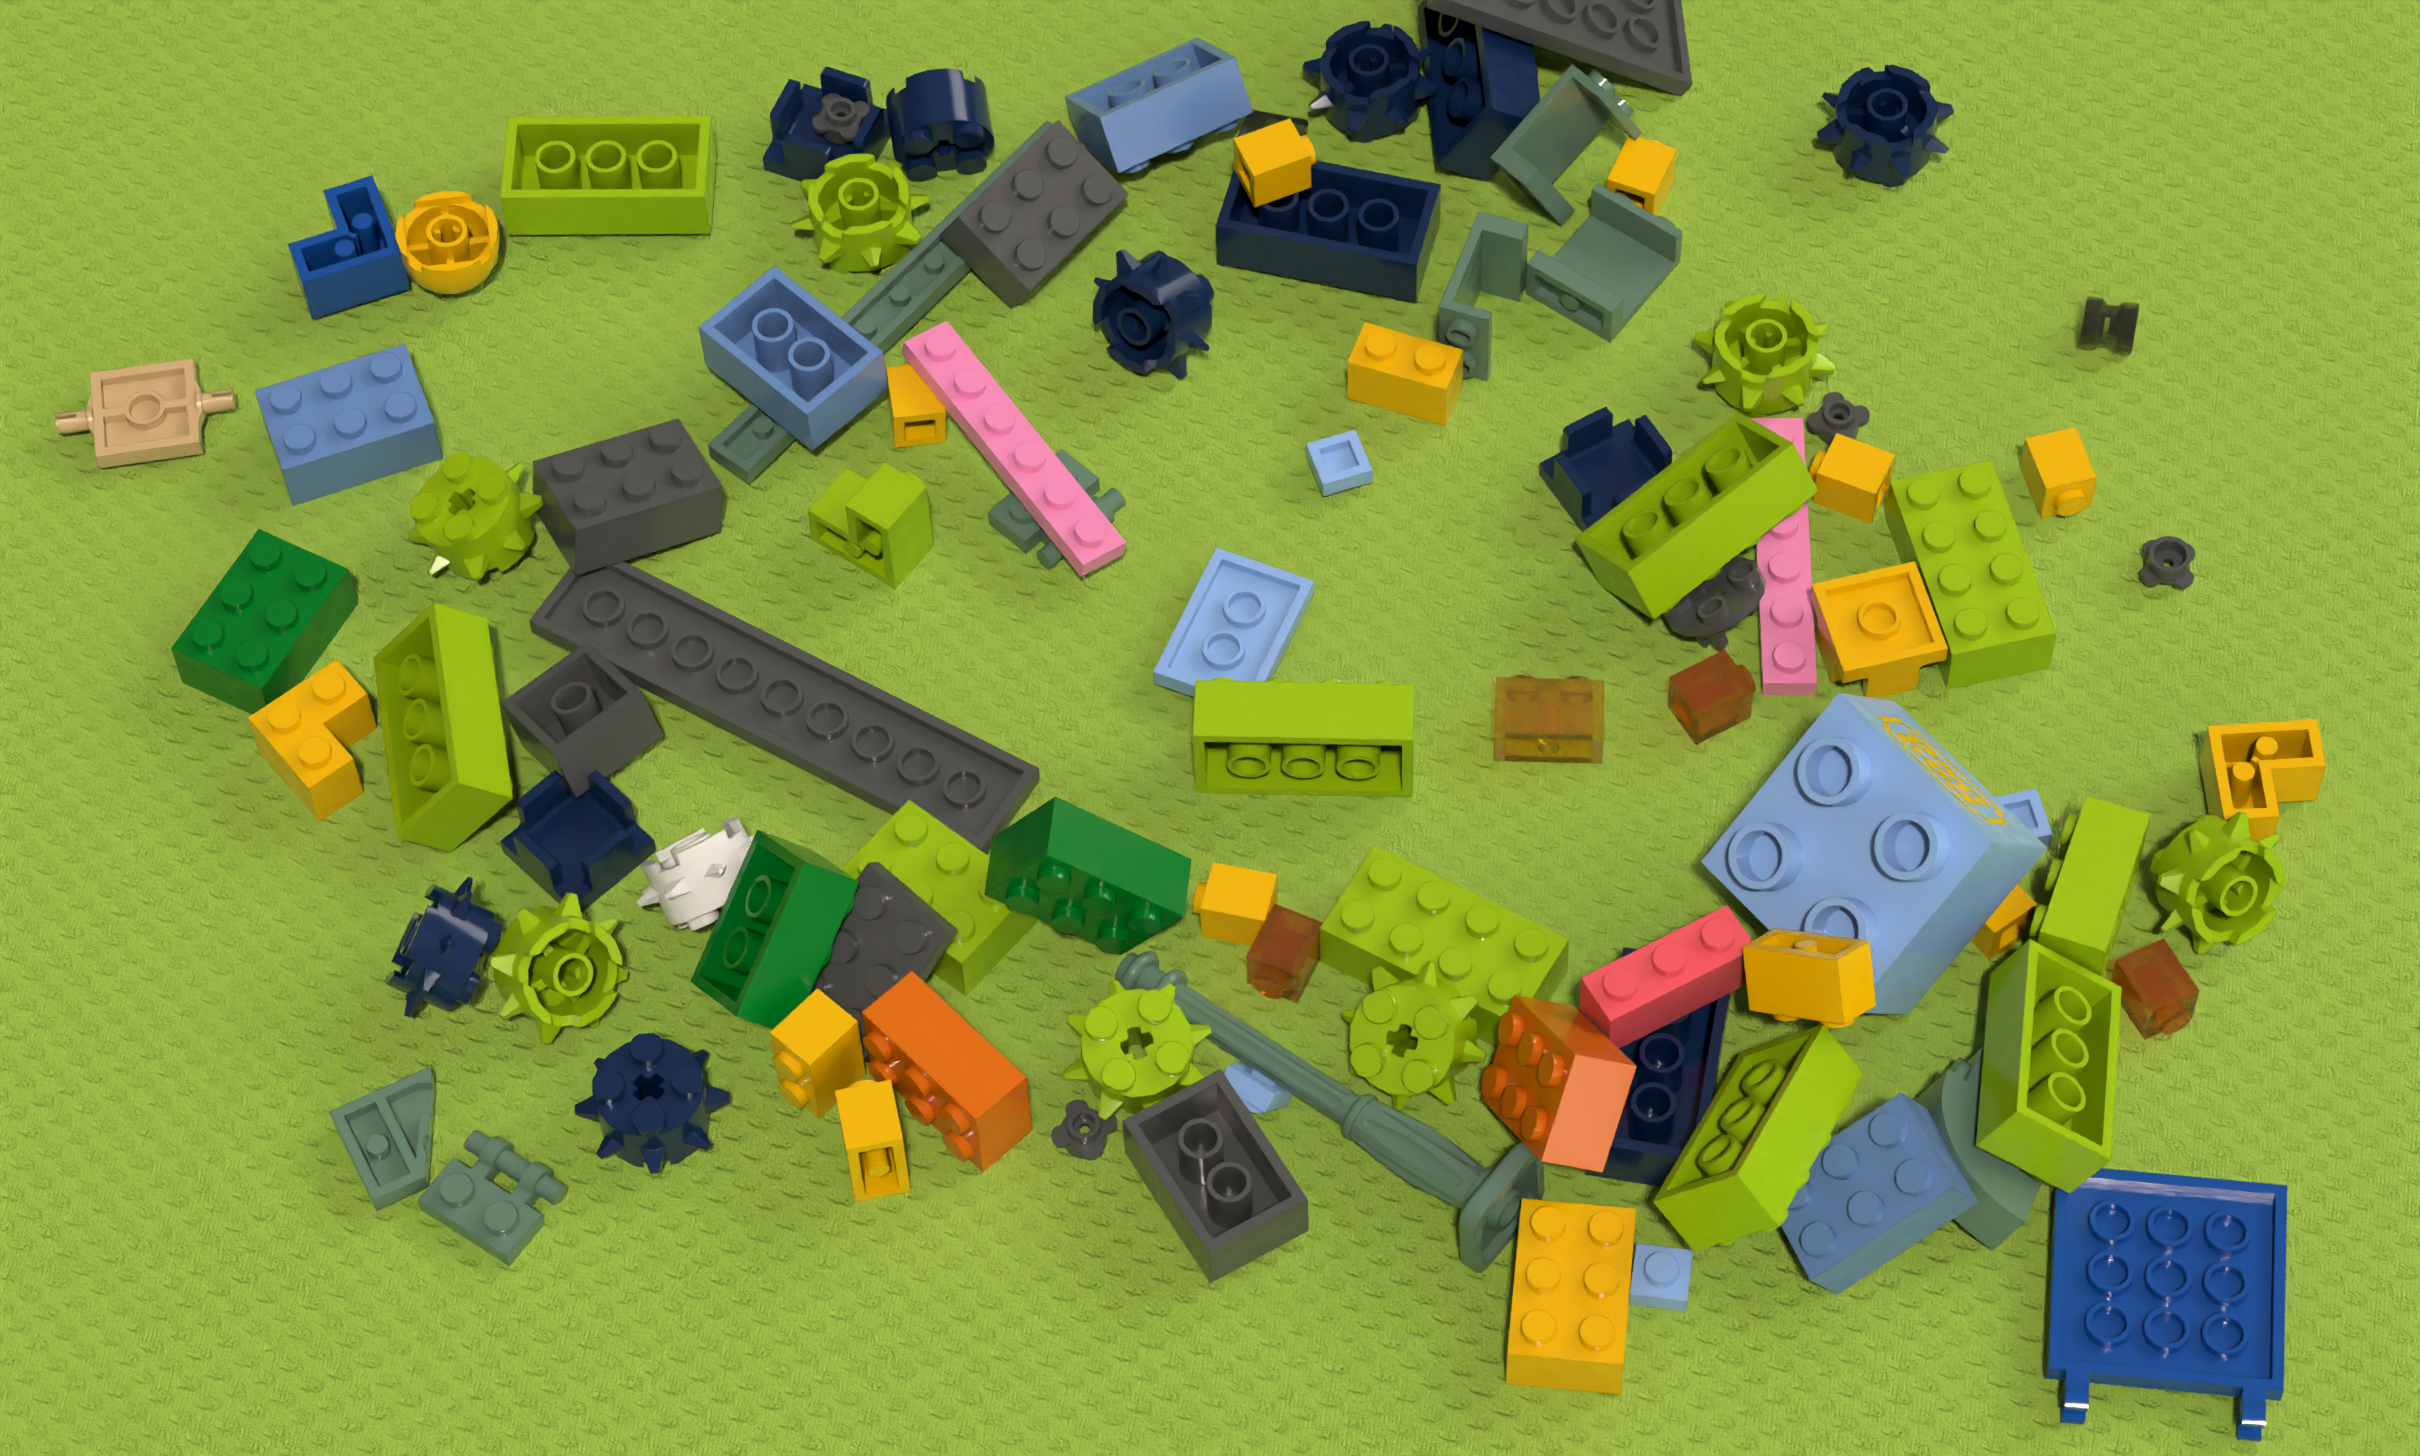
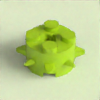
M848 154L829 161L825 165V173L818 179H804L800 184V188L808 196L809 214L792 222V229L812 230L813 242L819 251V261L825 264L829 262L830 268L840 274L874 271L890 264H898L909 253V245H918L922 240L921 235L913 227L912 210L929 202L930 198L929 195L911 194L909 192V184L902 173V163L898 161L885 165L876 162L875 155Z
M1760 293L1739 298L1735 302L1727 301L1716 329L1696 332L1694 337L1696 344L1713 355L1712 368L1701 378L1703 384L1714 383L1717 392L1729 404L1738 408L1740 413L1749 418H1763L1766 414L1786 411L1795 405L1802 406L1805 404L1804 399L1811 393L1814 377L1834 374L1836 365L1817 351L1818 337L1828 326L1825 322L1815 323L1812 315L1798 302L1791 300L1790 305H1787L1786 297L1778 295L1773 301L1766 300V294Z
M461 452L446 458L442 467L425 482L419 494L410 502V515L415 520L416 526L408 532V539L410 542L429 544L435 551V555L427 570L428 574L433 575L447 566L455 575L476 581L482 579L485 572L497 567L500 572L509 569L525 554L535 533L530 527L532 514L544 504L542 496L522 493L516 486L524 467L522 463H517L505 472L495 461L479 456L470 457L467 453Z
M2238 811L2229 822L2220 819L2216 815H2203L2194 824L2182 830L2166 848L2159 850L2153 856L2150 866V872L2155 877L2154 887L2158 902L2170 914L2161 927L2162 932L2166 933L2182 925L2186 926L2192 931L2194 951L2197 954H2205L2214 942L2230 941L2234 945H2238L2258 935L2274 918L2277 910L2271 905L2277 893L2282 891L2286 882L2282 861L2272 852V849L2281 839L2280 835L2276 833L2262 840H2256L2250 836L2247 814Z
M568 892L557 908L540 906L530 912L524 908L519 909L517 912L518 918L504 932L500 941L496 943L490 953L489 966L494 969V979L501 997L507 1001L499 1013L500 1017L505 1020L523 1013L534 1018L540 1042L543 1044H551L564 1026L579 1028L590 1025L593 1028L598 1027L600 1024L599 1018L616 999L618 992L613 991L614 985L627 980L628 971L617 966V964L622 966V956L615 939L611 936L618 924L617 920L613 917L595 924L583 919L577 894Z
M1426 961L1417 976L1401 982L1384 968L1378 966L1372 970L1374 992L1366 996L1357 1009L1344 1010L1342 1018L1350 1023L1349 1047L1352 1052L1350 1056L1352 1066L1349 1070L1353 1076L1366 1078L1371 1085L1391 1094L1393 1108L1397 1110H1402L1410 1096L1425 1091H1430L1446 1105L1456 1102L1454 1077L1467 1068L1470 1062H1484L1486 1059V1053L1477 1047L1475 1018H1470V1014L1478 1005L1479 1000L1476 995L1458 997L1461 993L1457 988L1436 978L1435 963L1432 961ZM1410 1036L1418 1038L1417 1045L1412 1041Z
M1113 980L1109 982V997L1100 1001L1095 1008L1090 1010L1088 1015H1069L1066 1023L1081 1038L1082 1057L1062 1071L1065 1079L1087 1081L1094 1095L1100 1099L1098 1114L1100 1119L1107 1121L1120 1109H1125V1112L1129 1114H1136L1205 1078L1193 1065V1046L1211 1034L1212 1031L1210 1025L1189 1024L1180 1007L1174 1003L1176 986L1168 983L1159 991L1156 989L1125 990L1118 980ZM1134 1044H1141L1142 1047L1146 1046V1057L1134 1059L1133 1052L1126 1054L1128 1047Z

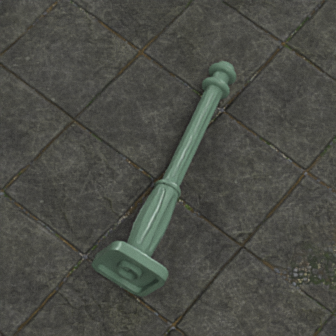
M1145 951L1139 955L1132 952L1118 966L1115 979L1118 980L1125 990L1156 989L1159 991L1168 983L1176 986L1174 1003L1180 1007L1189 1024L1210 1025L1212 1033L1205 1037L1206 1039L1341 1124L1342 1132L1346 1138L1357 1142L1394 1173L1416 1187L1460 1208V1258L1463 1264L1477 1273L1485 1271L1519 1231L1521 1199L1542 1200L1544 1195V1162L1534 1155L1525 1145L1524 1141L1516 1144L1496 1168L1489 1167L1486 1169L1455 1143L1428 1125L1378 1101L1375 1095L1364 1094L1359 1096L1187 986L1188 978L1183 970L1173 969L1166 973L1159 969V958L1155 952Z

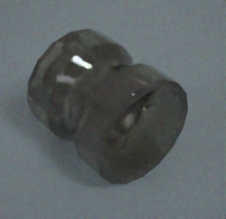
M2087 296L2079 347L2096 349L2100 345L2110 346L2115 353L2131 355L2139 303L2123 301L2119 305L2107 304L2103 298ZM2105 317L2110 318L2108 332H2103Z

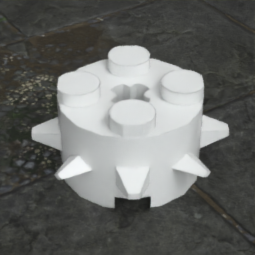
M738 816L724 819L721 822L724 829L713 835L709 831L705 832L704 828H701L655 853L660 863L657 860H647L640 864L650 886L642 891L643 896L636 901V905L640 907L659 902L670 925H677L679 929L689 926L690 930L694 931L716 921L720 915L717 908L725 904L755 835L747 836Z

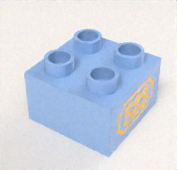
M1838 693L1707 853L1701 863L1769 931L1779 928L1870 941L1876 1006L1865 1013L1908 1015L2045 852L2047 847L1895 701Z

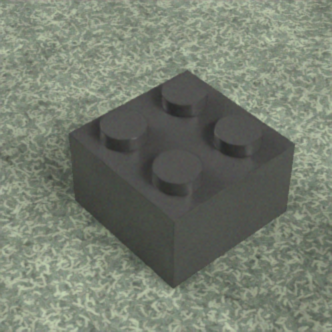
M588 641L500 703L522 746L550 773L555 770L564 777L567 789L576 798L590 789L587 777L595 770L599 771L604 777H607L663 736L642 691Z

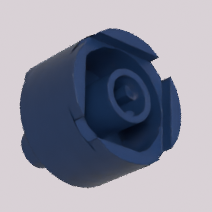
M933 69L919 72L906 78V87L897 94H895L894 87L891 89L886 97V109L895 160L902 163V168L906 169L909 179L913 181H926L933 178L937 172L958 170L962 174H975L987 166L986 157L994 147V135L986 88L981 79L975 76L974 83L964 79L961 70Z

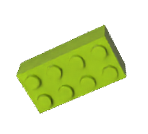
M711 116L508 117L500 193L508 235L711 234L717 156Z
M1737 412L1582 532L1575 540L1600 585L1655 620L1661 614L1669 612L1670 609L1672 610L1684 596L1702 582L1716 576L1721 567L1744 549L1757 544L1762 535L1785 517L1798 512L1803 503L1819 491L1794 443L1742 413Z
M1988 460L1890 481L1885 519L1901 563L1915 561L1947 644L1946 660L1937 662L1946 689L1949 690L2050 668L2056 630L1993 461Z
M433 602L375 655L373 660L396 837L405 841L452 852L513 799V783L509 773L506 735L503 732L499 704L500 693L496 683L493 645L490 641L487 617Z
M1219 677L1212 680H1195L1193 750L1196 793L1413 797L1414 684H1399L1390 680L1376 683H1345L1336 679H1328L1321 682H1290L1281 678L1269 679L1267 681H1236L1227 677Z
M1376 845L1372 847L1320 927V962L1373 987L1372 970L1378 966L1384 968L1401 982L1417 976L1426 961L1434 962L1436 978L1457 988L1461 993L1458 997L1476 995L1479 1003L1470 1014V1018H1475L1477 1038L1496 1048L1499 1044V1023L1502 1016L1509 1012L1514 994L1550 1001L1568 971L1569 938Z
M2031 939L2025 942L1990 973L1976 1146L2069 1194L2111 1161L2122 987Z
M1824 1024L1740 1052L1654 1198V1204L1693 1251L1717 1244L1719 1246H1726L1740 1237L1759 1231L1763 1234L1769 1233L1778 1228L1788 1217L1789 1211L1787 1209L1797 1191L1810 1178L1809 1170L1819 1152L1829 1144L1832 1138L1831 1131L1840 1115L1851 1105L1853 1101L1851 1095L1864 1074L1828 1028H1825Z

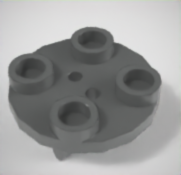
M1734 557L1721 567L1716 576L1702 582L1684 596L1672 610L1670 609L1669 612L1663 614L1674 632L1685 637H1695L1703 648H1707L1712 642L1717 650L1722 651L1729 643L1724 630L1740 622L1748 614L1753 615L1759 609V601L1764 595L1766 580L1756 561L1744 557Z

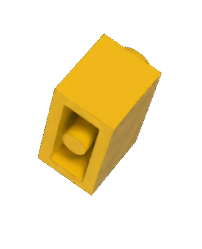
M1364 322L1347 361L1348 399L1443 426L1447 425L1463 386V349Z
M1774 928L1743 946L1749 1011L1773 1014V1018L1778 1021L1809 1019L1820 1021V1025L1824 1024L1825 1028H1843L1852 1025L1856 1017L1876 1006L1870 941Z
M818 988L770 1032L774 1053L772 1061L777 1069L779 1079L777 1088L783 1098L798 1110L805 1107L820 1119L837 1103L835 1090L848 1088L851 1084L861 1081L866 1076L858 1021Z
M891 1079L880 1082L862 1080L851 1084L848 1088L835 1090L855 1202L911 1192L903 1137Z

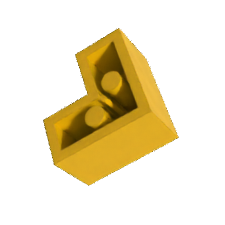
M338 659L248 717L258 752L318 822L364 793L354 758L346 749L377 729L367 692Z
M2317 719L2208 726L2200 756V766L2209 815H2216L2220 819L2229 822L2237 811L2245 812L2248 816L2250 836L2259 841L2276 833L2280 817L2278 802L2317 800L2326 768Z

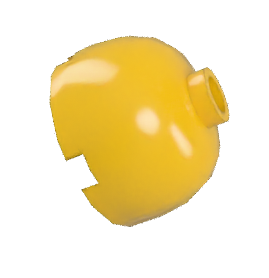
M462 191L435 192L414 202L415 209L410 211L405 218L402 213L397 221L395 239L401 252L402 263L406 273L423 288L438 294H458L469 291L482 283L496 265L500 241L497 220L493 210L486 203L485 209L481 204L473 202L472 195Z

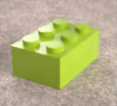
M2086 795L2080 814H2068L2060 840V845L2062 846L2058 859L2054 858L2045 884L2044 890H2046L2043 903L2038 904L2029 932L2031 940L2101 977L2104 976L2138 873L2151 814Z
M908 800L841 868V870L857 880L867 863L879 862L958 929V932L931 972L964 996H967L1037 923L1036 917L1027 913L1012 911L1004 903L984 895L990 857L911 800Z

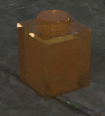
M1724 649L1672 675L1669 678L1667 706L1695 745H1698L1751 718L1753 694L1756 692V687L1747 668L1742 664L1736 665Z
M1274 903L1246 956L1247 984L1252 985L1259 993L1269 998L1279 999L1282 997L1298 1003L1320 961V927L1323 922Z
M2164 938L2115 961L2111 982L2122 987L2121 1006L2144 1040L2161 1032L2165 1035L2173 1034L2184 1028L2191 1021L2199 989Z

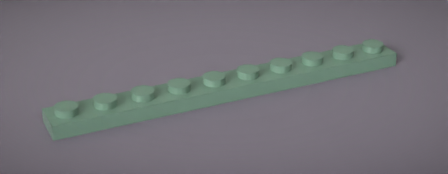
M1046 121L846 312L841 319L883 351L884 354L971 270L968 264L939 234L1053 124ZM752 403L708 445L710 457L749 484L796 438Z

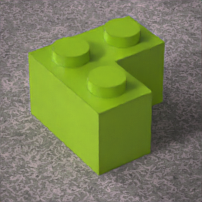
M885 462L882 463L872 476L862 477L846 467L807 510L813 541L895 590L934 546L927 487L912 472L907 470L901 472Z

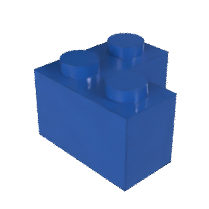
M373 176L323 190L334 230L288 244L296 276L311 318L321 317L410 289L407 273L402 263L401 252Z

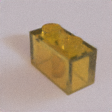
M1515 675L1510 678L1496 677L1494 761L1602 764L1604 680H1590L1582 676H1570L1565 679L1534 678L1529 675Z

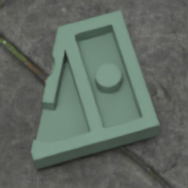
M429 1067L329 1111L333 1124L376 1210L428 1187L435 1082Z

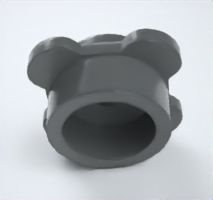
M836 93L827 94L822 98L823 108L820 114L812 119V126L816 132L822 133L828 141L835 144H847L853 141L862 120L865 119L870 108L863 101L853 102Z
M1830 392L1823 397L1821 408L1808 416L1807 425L1811 431L1817 433L1824 443L1831 445L1836 433L1855 439L1858 434V428L1869 422L1870 413L1865 406H1855L1845 400L1841 393ZM1834 417H1842L1843 420H1836Z
M2172 536L2149 540L2143 545L2142 554L2146 557V567L2141 570L2140 577L2145 584L2149 586H2156L2159 583L2163 585L2173 584L2178 589H2186L2192 585L2194 575L2190 571V562L2194 560L2196 553L2191 545ZM2163 563H2170L2173 566L2166 567L2163 565Z
M1073 1100L1066 1106V1117L1062 1124L1053 1128L1051 1132L1052 1142L1058 1148H1065L1069 1154L1076 1158L1095 1160L1103 1154L1108 1141L1107 1135L1116 1131L1117 1119L1113 1115L1107 1121L1099 1118L1098 1111L1088 1108L1084 1100ZM1087 1126L1090 1130L1088 1133H1081L1079 1129Z

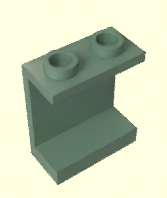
M1573 64L1570 65L1491 156V159L1525 197L1561 226L1575 210L1552 184L1607 120L1635 141L1642 134L1629 118L1634 113V110L1615 94L1616 88L1597 71L1593 70L1587 76Z
M1597 183L1592 189L1591 215L1553 258L1538 250L1528 261L1526 295L1611 343L1680 263L1683 231L1676 228L1667 218L1655 216L1637 206L1626 195L1613 192Z
M1481 211L1477 214L1439 306V343L1463 349L1464 378L1473 377L1488 381L1491 374L1492 312L1475 308L1474 306L1480 292L1520 302L1526 288L1528 224Z

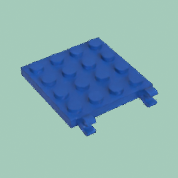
M2101 1168L2070 1194L2054 1186L2046 1379L2064 1380L2061 1423L2085 1424V1412L2088 1411L2089 1383L2239 1397L2237 1440L2261 1442L2262 1428H2265L2266 1400L2281 1401L2284 1391L2287 1185Z

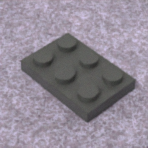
M879 862L867 863L857 878L859 884L855 891V902L852 910L843 918L832 943L831 957L828 963L820 970L810 993L811 995L818 988L858 1021L864 1063L869 1062V1056L863 1042L865 1031L862 1011L911 971L925 982L958 932L957 928Z

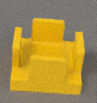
M1915 561L1812 584L1810 596L1818 616L1816 643L1831 683L1842 681L1843 684L1864 679L1862 690L1865 697L1880 698L1916 689L1919 671L1923 665L1946 660L1948 647Z

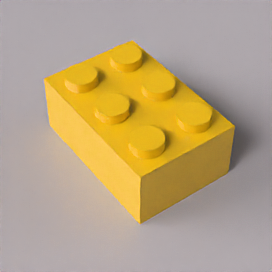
M1521 1199L1507 1349L1506 1384L1621 1395L1636 1208Z

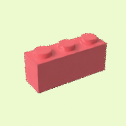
M1726 905L1582 977L1579 1011L1620 1049L1747 985L1743 946L1751 942L1752 939L1729 906Z

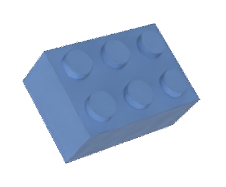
M1198 37L1064 97L1079 141L1086 145V149L1096 160L1114 171L1124 174L1144 169L1149 165V159L1164 152L1177 153L1184 151L1195 143V138L1206 133L1228 131L1239 124L1238 119L1253 113L1235 57Z
M775 265L699 326L705 364L811 451L819 447L888 389L883 351Z
M405 344L254 390L270 443L293 506L443 459L435 424Z
M1899 1093L1831 1138L1829 1144L1816 1157L1809 1170L1810 1178L1797 1191L1787 1209L1789 1211L1788 1217L1781 1226L1810 1281L1838 1295L1979 1202L1952 1156L1928 1109L1903 1093Z

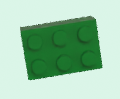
M258 529L171 648L182 683L249 714H254L301 683L358 605L349 570Z
M1054 797L992 838L984 895L1004 903L1012 911L1027 913L1047 922L1059 932L1074 934L1092 942L1104 952L1122 955L1185 916L1192 859Z
M757 829L690 982L735 1016L774 1029L810 996L820 970L828 963L831 957L832 943L842 920L852 910L855 902V891L859 881L812 849Z

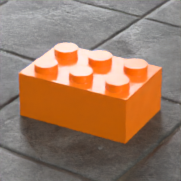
M913 971L908 973L862 1011L865 1031L863 1042L868 1050L869 1064L867 1068L876 1082L891 1079L892 1088L905 1099V1105L910 1114L923 1126L931 1123L943 1135L944 1144L958 1160L965 1162L969 1159L981 1172H984L1032 1132L1027 1077Z
M1514 994L1509 1012L1502 1016L1499 1023V1044L1493 1063L1487 1066L1482 1077L1481 1099L1521 1141H1524L1525 1145L1540 1161L1603 1172L1637 1066L1575 1006Z

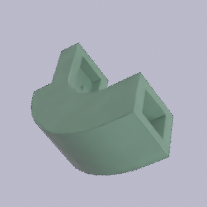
M1983 1046L1968 1061L1961 1057L1957 1059L1950 1068L1918 1097L1917 1103L1928 1109L1952 1156L1979 1202L1954 1218V1220L1971 1235L1994 1250L2024 1223L2041 1185L2013 1164L1976 1146Z

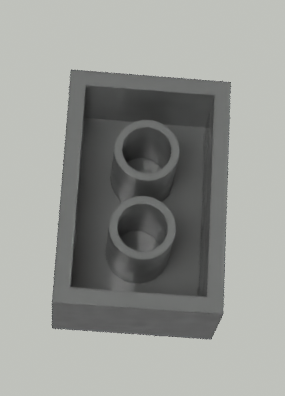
M1057 120L939 235L1011 309L1054 269L1129 193L1067 128Z
M679 419L533 461V494L542 496L544 504L536 513L575 576L721 532L722 485Z
M1221 1069L1123 1120L1126 1155L1209 1283L1309 1231L1307 1197Z

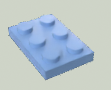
M1216 547L1153 671L1154 684L1195 698V680H1212L1219 677H1227L1236 681H1267L1272 679L1315 593L1314 581Z

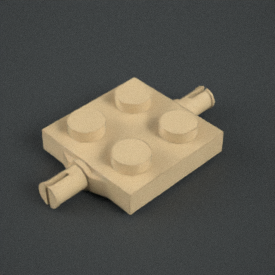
M190 358L90 373L91 395L86 410L56 413L55 417L59 435L90 430L91 436L94 439L95 457L100 469L203 454L201 428L205 420V413L236 410V402L233 388L202 393L198 385L197 369L194 360Z

